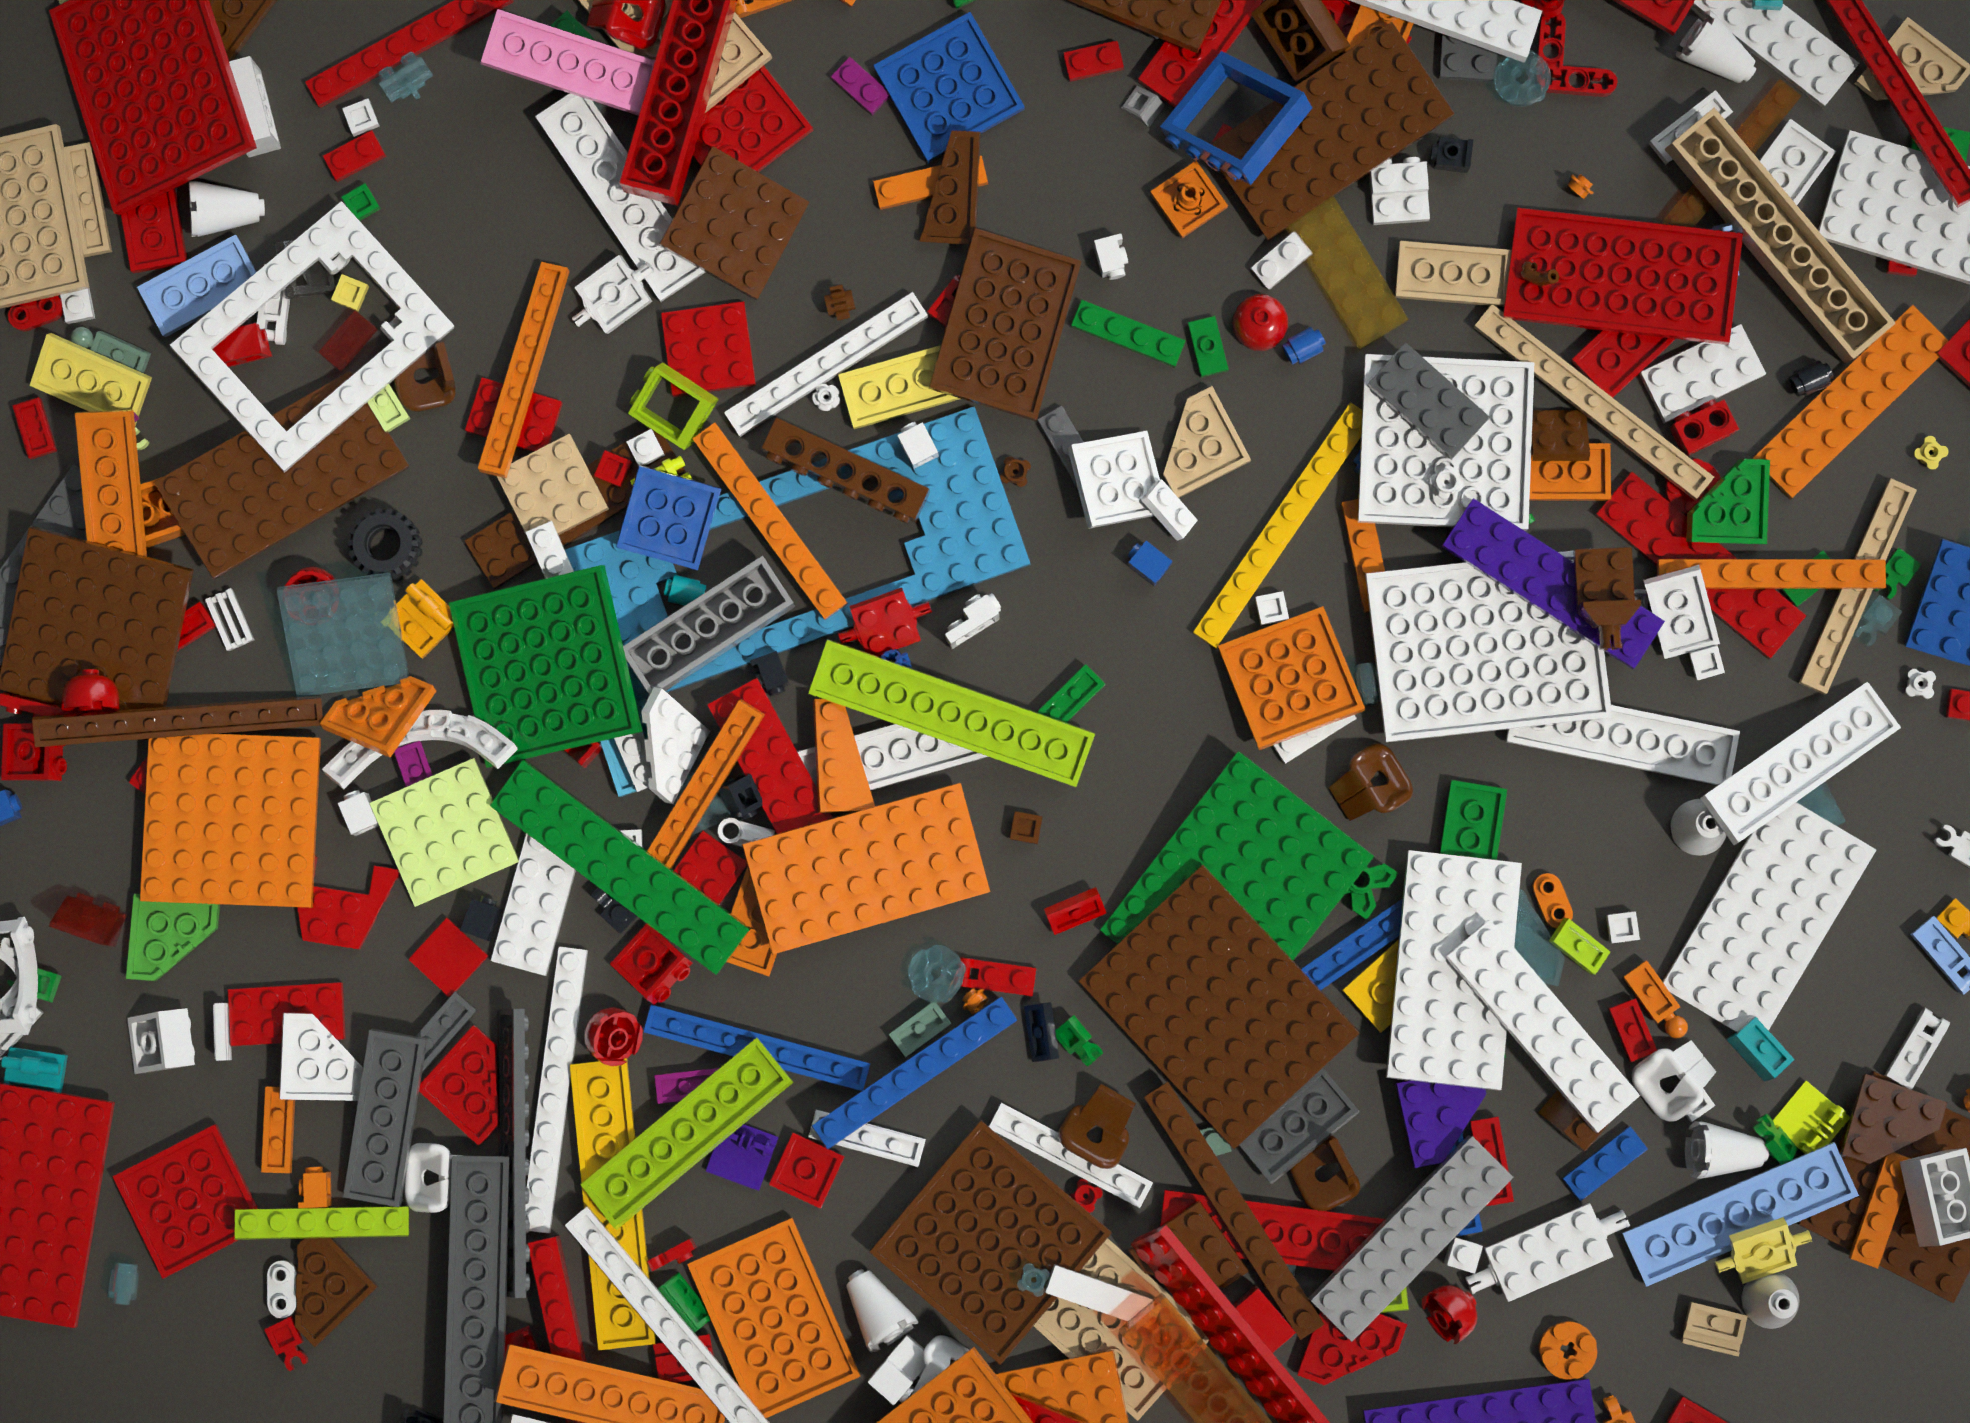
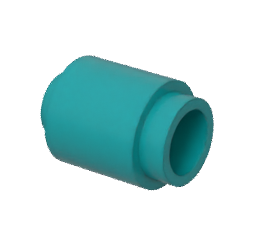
M674 574L673 580L667 579L664 595L669 596L668 602L686 606L703 595L707 585L700 584L699 580Z

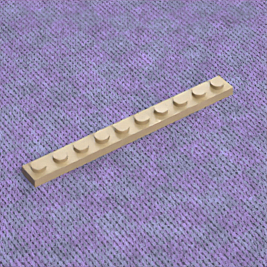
M1493 304L1475 324L1474 329L1515 361L1534 362V375L1693 500H1697L1714 479V476L1515 321L1503 318L1504 313Z

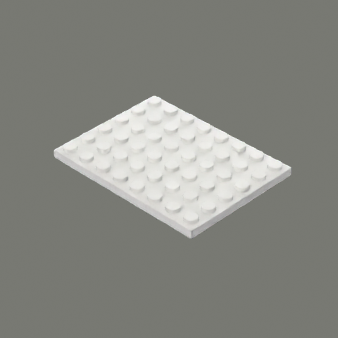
M1573 551L1558 552L1574 562ZM1468 563L1367 573L1365 575L1385 743L1612 717L1604 651L1599 650L1591 642Z

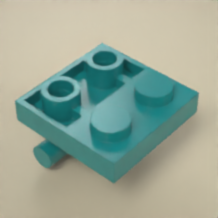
M9 1047L8 1057L4 1056L1 1064L3 1068H6L4 1083L62 1093L68 1055Z

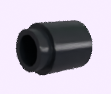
M1817 360L1794 371V375L1789 377V383L1797 397L1802 395L1806 397L1830 386V379L1833 378V373L1827 363L1823 364L1820 360Z

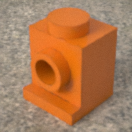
M305 1167L303 1179L299 1180V1195L304 1196V1202H299L298 1208L332 1206L331 1172H323V1167Z

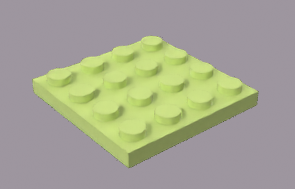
M475 758L370 803L415 907L519 862L500 814L490 807L493 798Z

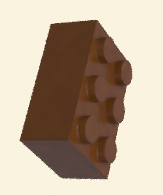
M1266 0L1251 13L1296 83L1309 78L1327 66L1351 46L1321 0Z

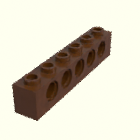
M779 418L775 419L762 446L763 452L767 454L766 459L779 465L784 461L792 465V471L805 477L807 473L818 477L816 480L818 483L828 488H832L833 485L843 489L842 494L854 500H857L858 497L868 500L867 505L880 512H883L885 508L894 513L893 517L906 524L909 523V520L916 523L930 494L929 488ZM791 443H799L802 446L801 452L796 456H791L786 452L788 445ZM819 454L826 456L827 463L825 466L817 468L812 465L814 456ZM843 466H848L853 470L852 476L845 480L840 479L837 476L838 470ZM866 479H876L878 487L874 491H866L862 487ZM893 490H900L903 492L904 498L899 503H892L888 500L889 493Z

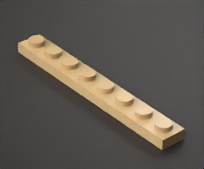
M1892 478L1888 480L1853 560L1886 561L1917 491L1916 489ZM1840 589L1799 684L1824 695L1828 693L1873 589Z

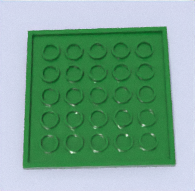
M605 565L590 567L449 602L474 716L498 730L512 741L518 749L505 763L643 732ZM484 759L486 768L493 766L486 759Z

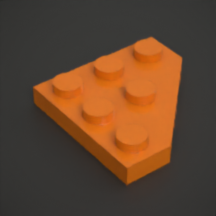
M409 676L400 679L399 684L387 688L383 685L362 692L363 696L349 701L346 698L335 701L320 722V725L328 732L391 757L434 696L436 690L433 685Z

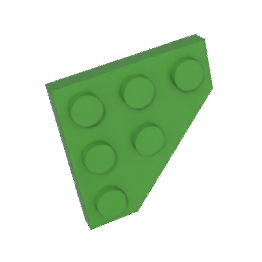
M134 894L126 979L149 981L160 979L218 929L220 904L140 901V894Z

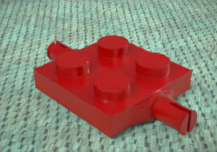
M901 587L849 606L853 616L854 628L838 633L841 644L858 639L866 653L880 656L886 651L899 649L921 641L917 630L916 618L932 613L928 601L912 607Z

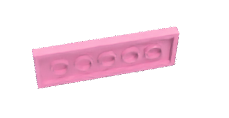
M497 9L481 60V65L638 116L655 60Z

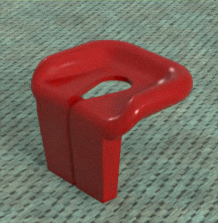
M593 0L587 26L606 29L610 36L638 49H647L657 40L665 10V0ZM623 3L639 6L642 10L641 19L636 22L622 11Z

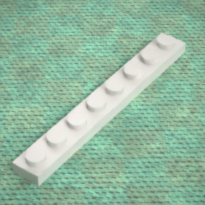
M912 292L724 413L739 437L806 396L821 384L831 380L928 318V315Z

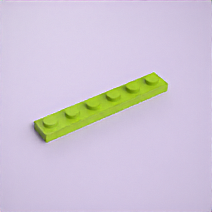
M409 1207L235 1210V1240L409 1236Z

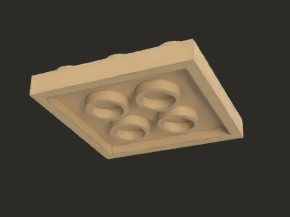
M570 434L511 463L507 478L497 476L525 533L552 521L558 535L609 510Z

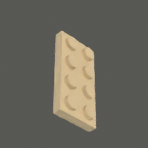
M1400 241L1395 298L1487 306L1493 304L1494 306L1505 307L1512 250Z

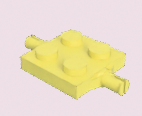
M1784 1217L1729 1235L1732 1247L1731 1257L1715 1261V1265L1719 1273L1736 1268L1742 1284L1797 1266L1795 1259L1796 1247L1812 1242V1238L1808 1230L1792 1236Z

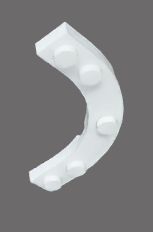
M448 710L422 711L398 746L425 740L455 742L472 749L497 769L518 750L512 741L486 722L470 715L466 717L452 714ZM351 741L322 770L342 789H345L367 766L383 754Z

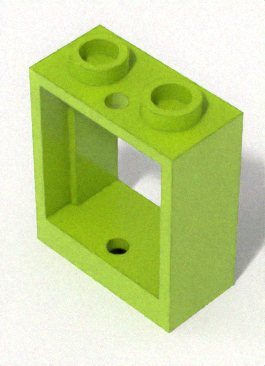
M661 363L655 368L651 366L643 378V381L646 382L641 391L638 389L629 402L632 407L628 414L685 450L694 443L692 438L699 434L719 399L665 363ZM662 377L700 401L683 431L645 407Z

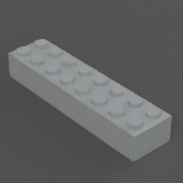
M1468 1135L1445 1158L1444 1162L1440 1163L1308 1299L1352 1342L1509 1183L1513 1176L1473 1136Z

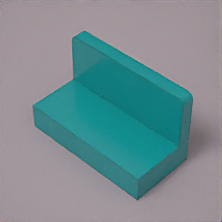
M1757 1017L1752 1018L1737 1033L1730 1035L1726 1039L1763 1081L1775 1079L1795 1060Z

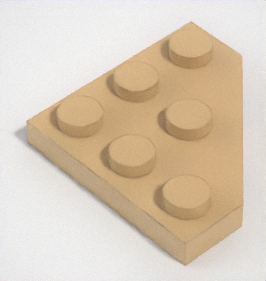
M1909 17L1905 19L1888 41L1923 96L1955 92L1970 74L1969 63ZM1867 67L1854 84L1876 101L1887 100L1888 98Z
M1213 386L1187 398L1163 473L1169 488L1178 498L1251 462Z

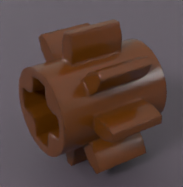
M842 284L829 287L831 294L824 295L828 315L836 314L837 321L850 318L849 311L856 310L851 289L844 291Z

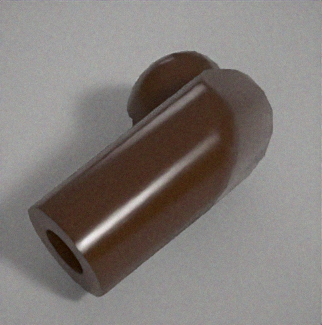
M1524 262L1522 264L1523 271L1520 273L1526 281L1538 286L1554 284L1559 280V274L1554 269L1537 272V264L1535 262Z

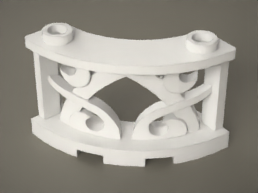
M18 917L17 920L0 921V934L11 933L15 946L11 947L10 938L2 939L0 959L17 976L11 989L0 999V1034L20 1032L21 1035H28L32 1024L36 1021L35 1010L38 992L37 960L33 943V929L28 926L25 917ZM14 1009V1012H13V1018H14V1019H3V1020H1V1011H3V1014H4L5 1016H11V1017H12V1010Z

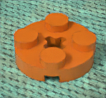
M1564 1321L1554 1326L1552 1325L1543 1333L1539 1342V1355L1545 1368L1554 1376L1568 1380L1583 1377L1593 1367L1597 1358V1342L1590 1331L1583 1325L1572 1321ZM1569 1342L1573 1343L1574 1356L1569 1355L1568 1358H1564V1352L1560 1350L1561 1346H1567Z

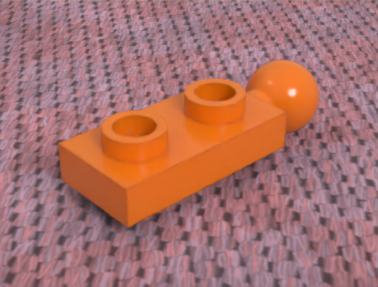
M1647 960L1623 976V979L1655 1023H1659L1663 1019L1666 1021L1665 1030L1670 1037L1681 1038L1687 1033V1021L1673 1013L1680 1008L1679 1004Z

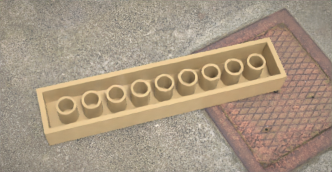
M1715 107L1665 148V151L1723 220L1732 225V230L1737 233H1743L1742 242L1844 363L1856 358L1895 324V321Z

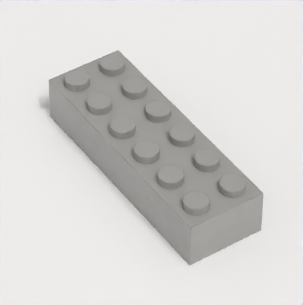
M761 556L624 645L625 657L649 695L654 687L667 691L793 609L795 605L765 558Z

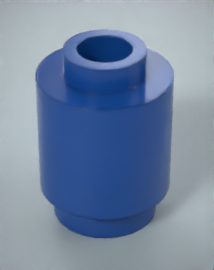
M1309 327L1288 338L1287 343L1283 344L1282 348L1292 365L1297 362L1301 364L1322 353V346L1326 342L1319 329L1314 331Z

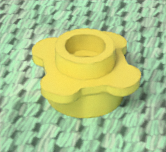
M1927 436L1924 439V444L1914 451L1915 458L1927 465V468L1931 470L1936 469L1939 465L1938 462L1948 455V448L1938 444L1933 436ZM1930 450H1932V451L1934 452L1933 455H1930V454H1929V451H1930Z

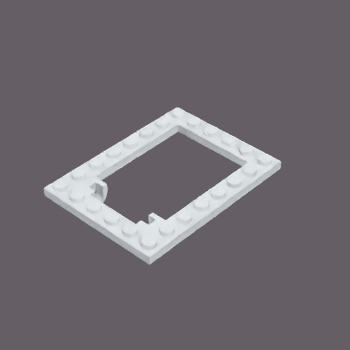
M341 201L171 343L170 347L285 473L452 331L454 325ZM353 257L400 309L395 313V318L390 323L386 321L380 327L392 342L286 432L212 349L315 262L319 261L333 275L342 270Z

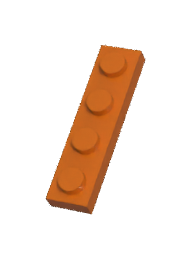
M1359 499L1342 502L1341 506L1364 613L1370 611L1365 575L1367 573L1385 572L1376 525L1375 523H1358Z
M1895 1152L1883 1157L1848 1258L1878 1269L1906 1189L1900 1161L1911 1158Z

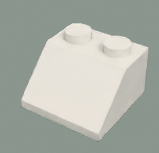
M187 1008L159 1011L127 1018L135 1074L195 1065V1050L190 1033L191 1021L188 1017Z

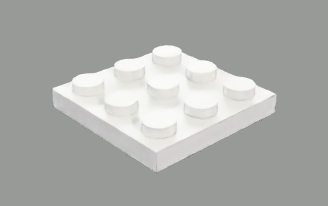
M1147 431L1078 443L1067 447L1088 529L1155 516L1141 501L1152 485L1160 480Z

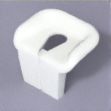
M1691 1040L1675 1051L1660 1049L1652 1053L1634 1067L1632 1082L1636 1090L1658 1117L1666 1121H1677L1701 1104L1704 1098L1702 1088L1706 1086L1716 1071ZM1677 1075L1681 1081L1671 1093L1663 1091L1660 1087V1080Z
M417 1143L410 1147L405 1178V1199L407 1205L413 1211L435 1213L448 1207L451 1201L452 1156L461 1155H450V1151L440 1144ZM428 1169L438 1174L439 1182L427 1186L424 1182L425 1171Z
M945 1335L935 1336L925 1347L923 1359L926 1367L912 1394L950 1366L951 1359L956 1361L968 1352L969 1349L951 1337Z

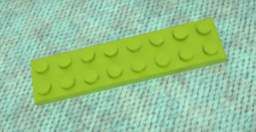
M756 1038L580 1185L613 1228L617 1230L789 1087L793 1081L762 1042Z

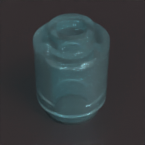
M1376 663L1356 665V672L1354 673L1355 685L1361 700H1363V705L1380 703Z
M115 1263L114 1269H111L107 1297L113 1298L112 1303L130 1305V1300H136L140 1272H137L138 1265Z

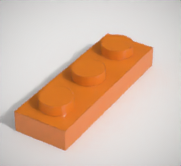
M265 1087L261 1172L292 1173L295 1100L279 1099L280 1087Z

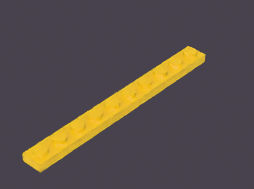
M1350 402L1193 631L1194 635L1216 649L1361 438L1362 409Z

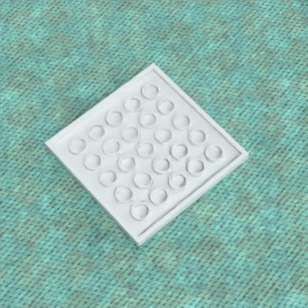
M1365 354L1358 523L1454 527L1474 498L1522 530L1527 531L1529 524L1534 362L1423 357L1490 416L1489 420L1451 460L1367 386L1394 355ZM1446 466H1452L1464 485L1462 490L1451 493L1448 499H1441L1438 496L1437 488L1430 484V477L1433 474L1438 475ZM1445 480L1444 484L1449 485V481Z

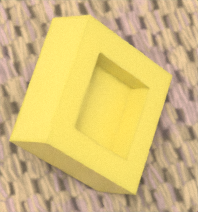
M342 274L331 300L359 312L369 286Z

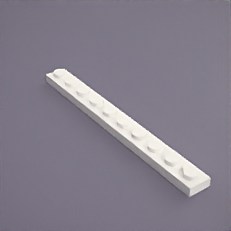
M552 521L526 532L545 579L574 572ZM639 732L614 738L636 791L639 792L649 788L648 778L652 776L651 763L646 761L644 742L646 738L644 733Z
M566 947L558 948L527 1180L529 1203L526 1204V1216L529 1218V1231L551 1233L571 1082L570 1065L573 1064L588 950Z
M588 1206L565 1225L730 1423H770Z

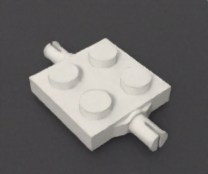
M618 255L577 285L575 289L581 296L585 309L572 317L573 321H576L575 324L580 327L588 319L593 318L599 323L603 331L609 334L650 304L652 300L645 291L641 281L654 272L650 263L646 262V264L634 271L628 266L624 258Z

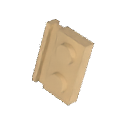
M1690 1302L1681 1343L1739 1357V1349L1742 1344L1748 1316Z

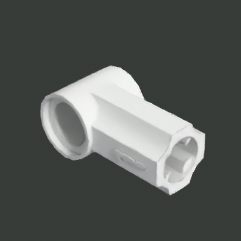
M727 818L720 823L718 834L725 843L742 847L744 843L775 835V830L734 818ZM734 823L739 828V834L734 839H727L724 836L723 829L727 824Z

